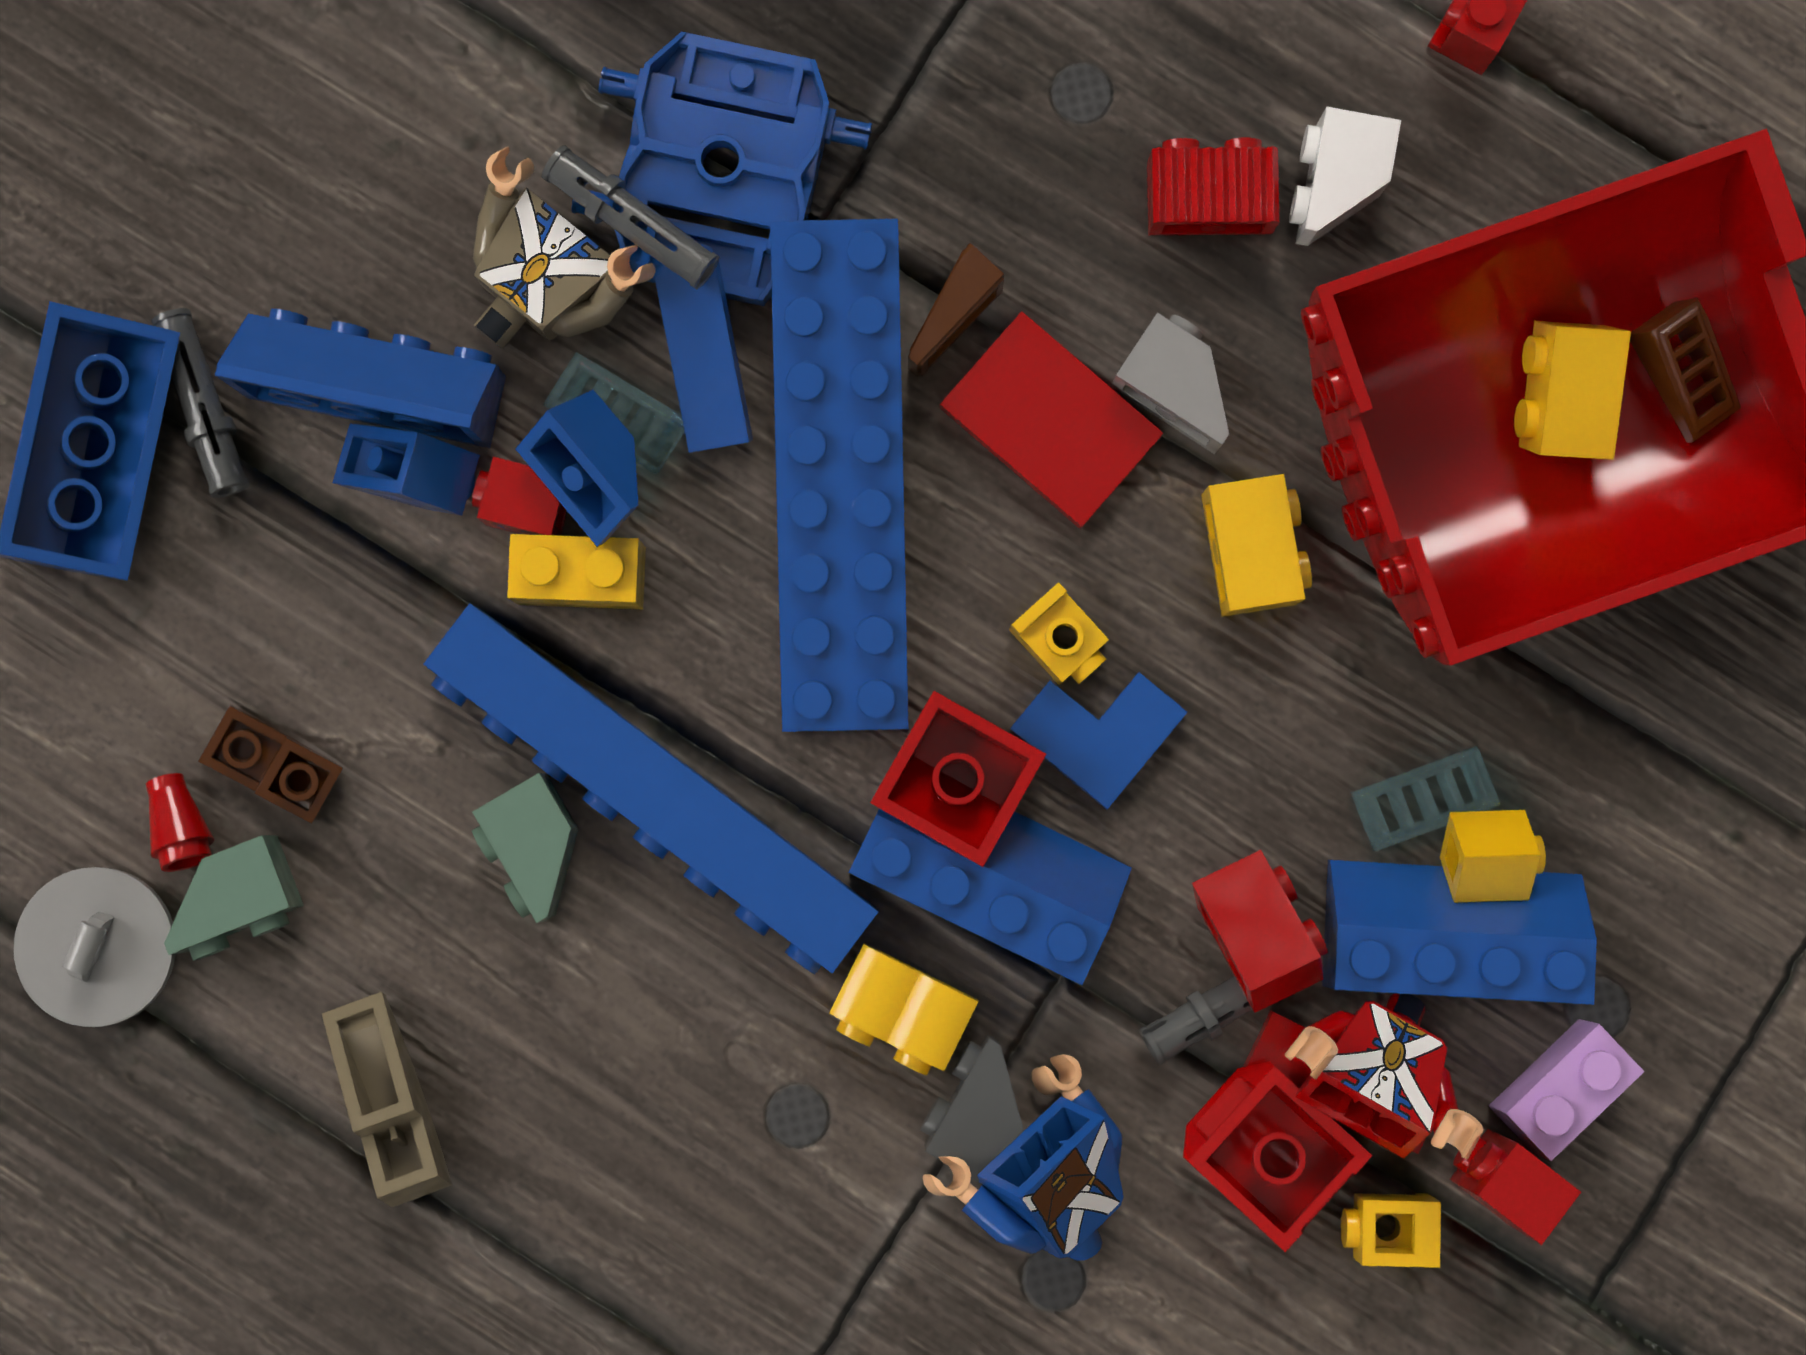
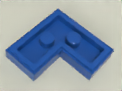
M1138 672L1098 720L1050 680L1009 730L1021 740L1046 753L1044 758L1107 810L1187 714V711Z

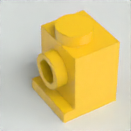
M1059 582L1012 623L1009 628L1013 636L1058 685L1063 683L1070 675L1080 684L1107 660L1099 649L1109 639L1067 594V590ZM1060 626L1070 627L1076 634L1075 645L1069 649L1059 648L1053 641V631Z
M1354 1193V1209L1343 1208L1342 1245L1344 1248H1353V1258L1362 1266L1440 1268L1441 1202L1425 1193H1415V1195ZM1385 1215L1393 1216L1396 1223L1394 1232L1388 1237L1377 1236V1220Z

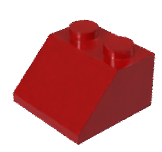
M933 691L870 804L983 867L1043 762L1046 753L940 693Z

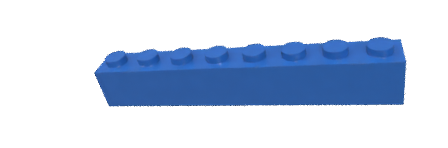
M471 603L468 604L423 663L424 666L437 675L431 685L441 694L460 707L469 699L487 712V715L481 721L485 727L510 745L513 744L517 737H520L538 752L531 760L534 764L560 783L569 774L589 789L582 797L588 805L611 821L614 820L618 813L639 827L632 836L637 842L661 859H664L667 853L671 851L689 865V868L683 874L685 878L713 898L721 889L737 901L740 906L734 914L763 936L766 935L770 928L774 929L791 942L785 953L814 975L821 966L833 973L879 912V909Z

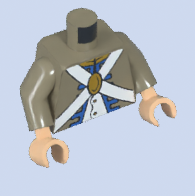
M508 146L492 154L486 164L487 176L491 183L487 187L478 215L473 262L476 266L475 278L496 299L473 326L502 350L524 323H527L548 341L556 338L558 335L570 338L607 326L632 295L633 285L649 281L653 278L656 272L653 263L642 265L634 273L629 262L631 255L638 249L637 245L617 249L609 255L528 188L525 187L519 195V191L515 186L529 179L534 172V164L531 159L526 158L521 161L514 175L508 171L505 163L506 156L510 150Z

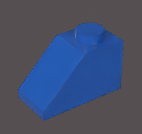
M594 389L547 410L515 448L597 547L605 543L638 506L634 437Z
M350 423L332 483L426 510L462 516L466 501L471 496L475 486L474 474L480 455L419 432Z

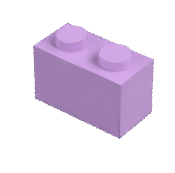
M1578 1019L1511 1083L1489 1107L1532 1153L1552 1161L1644 1073V1070L1600 1024Z

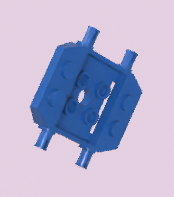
M681 31L644 64L643 69L640 68L639 75L608 69V67H603L601 72L602 78L599 80L600 94L605 93L633 99L636 103L630 144L620 170L619 178L625 181V190L647 206L651 204L770 229V221L808 220L825 143L831 144L832 141L861 147L865 150L869 146L873 123L836 117V109L830 108L827 93L815 59ZM716 148L733 150L739 158L736 170L726 177H714L708 174L703 168V162L711 150ZM590 191L617 212H623L621 206L603 193ZM572 200V213L584 214L585 208ZM665 217L704 248L715 254L718 253L727 299L764 306L772 297L770 234L769 239ZM643 222L638 223V227L673 252L677 251L675 245ZM615 230L620 248L635 245ZM639 247L631 255L629 262L634 273L645 264H662ZM654 276L647 282L655 283Z

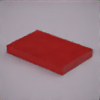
M1022 311L939 405V408L1080 530L1164 434Z

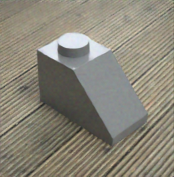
M1157 312L1116 374L1111 387L1215 455L1227 439L1229 430L1211 347L1201 341L1203 333L1188 320L1177 315H1172L1170 319H1167Z

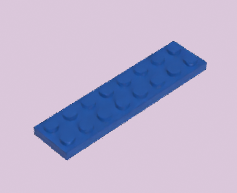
M898 219L770 221L782 732L909 729Z

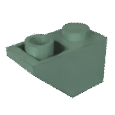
M537 773L474 810L472 813L480 826L473 829L472 833L485 857L491 863L499 859L512 880L504 885V889L519 915L524 918L531 914L535 922L540 923L554 917L557 913L579 828L549 776Z
M261 835L201 859L164 942L168 955L190 951L193 961L200 960L230 948L227 936L250 928L252 936L257 937L290 924L286 913L303 907L304 904L278 836Z

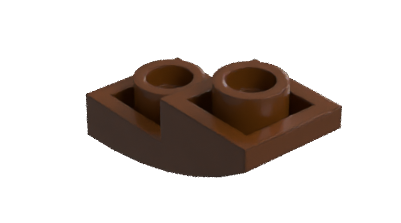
M231 704L198 762L255 791L254 794L311 824L343 769L342 766Z

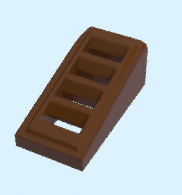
M971 243L961 252L910 348L908 369L916 377L919 375L922 377L1003 292L1004 273Z
M1698 298L1673 302L1631 332L1630 342L1686 442L1696 441L1741 408L1712 326ZM1678 334L1682 343L1672 349L1669 339ZM1689 354L1693 363L1681 371L1678 361ZM1700 374L1704 383L1689 393L1686 384ZM1711 394L1716 405L1698 417L1694 406Z

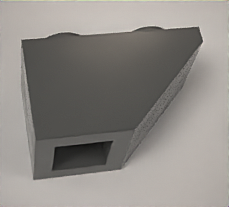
M986 1034L980 1046L972 1041L967 1044L952 1072V1075L961 1079L949 1102L938 1097L920 1128V1131L929 1135L924 1144L925 1152L937 1159L940 1156H951L964 1160L970 1168L971 1178L979 1183L977 1175L1024 1131L1001 1045L996 1038L989 1034Z

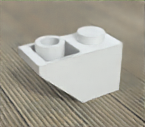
M1326 107L1316 126L1307 125L1300 152V162L1309 164L1306 187L1296 186L1289 214V223L1299 224L1295 244L1310 245L1380 197L1391 181L1401 120Z

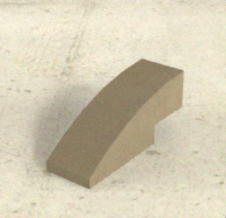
M379 992L322 1013L352 1131L362 1140L377 1199L393 1208L452 1186L425 1096L386 995L383 992Z

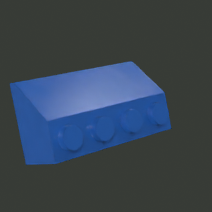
M49 301L0 528L1 558L128 581L180 332Z
M271 309L269 317L248 313L217 363L215 376L248 399L398 430L419 432L427 436L485 448L491 447L506 375L496 364L491 363L492 355L483 351L466 347H455L453 355L429 351L430 342L403 334H394L392 343L368 338V329L339 321H333L330 330L307 326L308 318L306 316L282 309Z
M879 809L848 873L1083 985L1111 926L1132 868L1015 811L985 865L981 867Z
M1328 860L1324 942L1328 953L1323 955L1324 980H1322V986L1346 991L1594 1005L1597 938L1582 874L1551 872L1536 874L1530 900L1454 903L1442 866Z

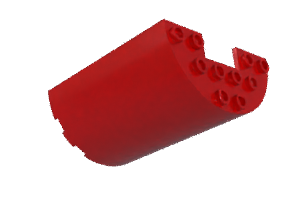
M1767 128L1319 285L1312 291L1308 307L1301 309V317L1308 338L1313 376L1311 380L1312 392L1320 410L1328 440L1327 445L1321 446L1323 464L1329 478L1333 482L1338 480L1341 482L1348 504L1342 506V516L1350 537L1353 541L1363 540L1376 569L1383 592L1392 600L1401 618L1413 634L1418 650L1424 658L1432 656L1441 664L1451 666L1806 539V318L1787 265L1806 257V238ZM1698 298L1708 316L1741 408L1696 441L1686 442L1630 342L1614 460L1546 456L1519 447L1520 438L1515 433L1514 416L1519 401L1525 399L1528 374L1523 370L1522 352L1527 337L1533 335L1534 321L1605 325L1632 332L1673 302ZM1678 334L1669 339L1672 349L1682 343ZM1689 354L1678 361L1681 371L1693 363ZM1700 374L1686 384L1689 393L1704 383ZM1711 394L1694 406L1698 417L1716 405Z

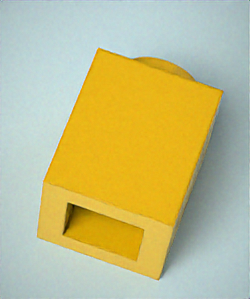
M1525 810L1450 812L1440 860L1454 903L1530 900L1536 874H1542L1544 871L1546 852L1542 837L1540 835L1534 836Z

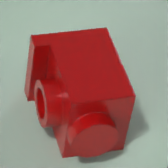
M1452 0L1427 47L1482 76L1499 53L1527 0Z

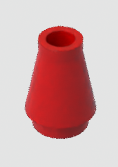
M170 773L149 780L145 785L149 797L151 858L159 860L161 870L164 872L181 871L199 866L201 859L212 855L210 845L215 839L186 786L184 775L182 773Z

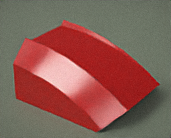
M1271 1062L1237 1068L1187 1123L1183 1158L1275 1244L1286 1252L1303 1234L1306 1226L1342 1186L1359 1172L1373 1155L1330 1116L1296 1098L1299 1088Z

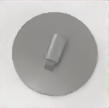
M104 867L81 868L64 873L39 889L30 899L20 916L14 937V961L19 979L36 1005L62 1022L82 1027H100L128 1020L146 1009L159 996L167 984L174 966L176 954L168 955L164 942L173 921L160 896L148 884L132 874Z

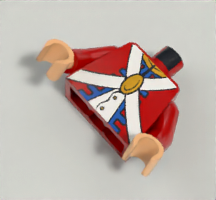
M1393 993L1390 995L1386 1007L1375 1001H1365L1354 1014L1338 1010L1305 1027L1285 1053V1057L1290 1061L1297 1057L1311 1069L1310 1074L1299 1088L1296 1098L1402 1158L1411 1153L1433 1131L1432 1146L1442 1149L1446 1143H1449L1460 1151L1462 1158L1468 1160L1484 1130L1482 1124L1475 1117L1459 1110L1451 1074L1444 1067L1447 1047L1441 1038L1419 1027L1426 1008L1423 1002L1414 995Z

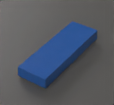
M718 262L710 278L698 290L690 286L688 281L663 264L654 265L656 271L654 278L688 452L703 451L753 441L720 263Z

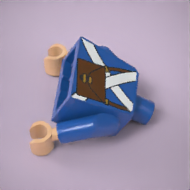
M1061 1054L1050 1058V1062L1059 1074V1081L1056 1079L1054 1072L1046 1066L1033 1069L1032 1081L1040 1093L1044 1095L1061 1093L1062 1096L977 1175L982 1184L979 1189L970 1183L971 1172L967 1163L958 1157L951 1156L938 1157L952 1170L953 1179L947 1188L939 1179L931 1174H924L923 1182L927 1190L934 1195L956 1196L965 1204L961 1211L997 1242L1029 1254L1037 1253L1043 1249L1059 1259L1070 1257L1073 1260L1080 1261L1092 1258L1099 1252L1102 1247V1239L1098 1228L1121 1206L1124 1195L1119 1176V1164L1123 1137L1117 1125L1090 1089L1083 1092L1078 1084L1082 1077L1079 1062L1072 1056Z

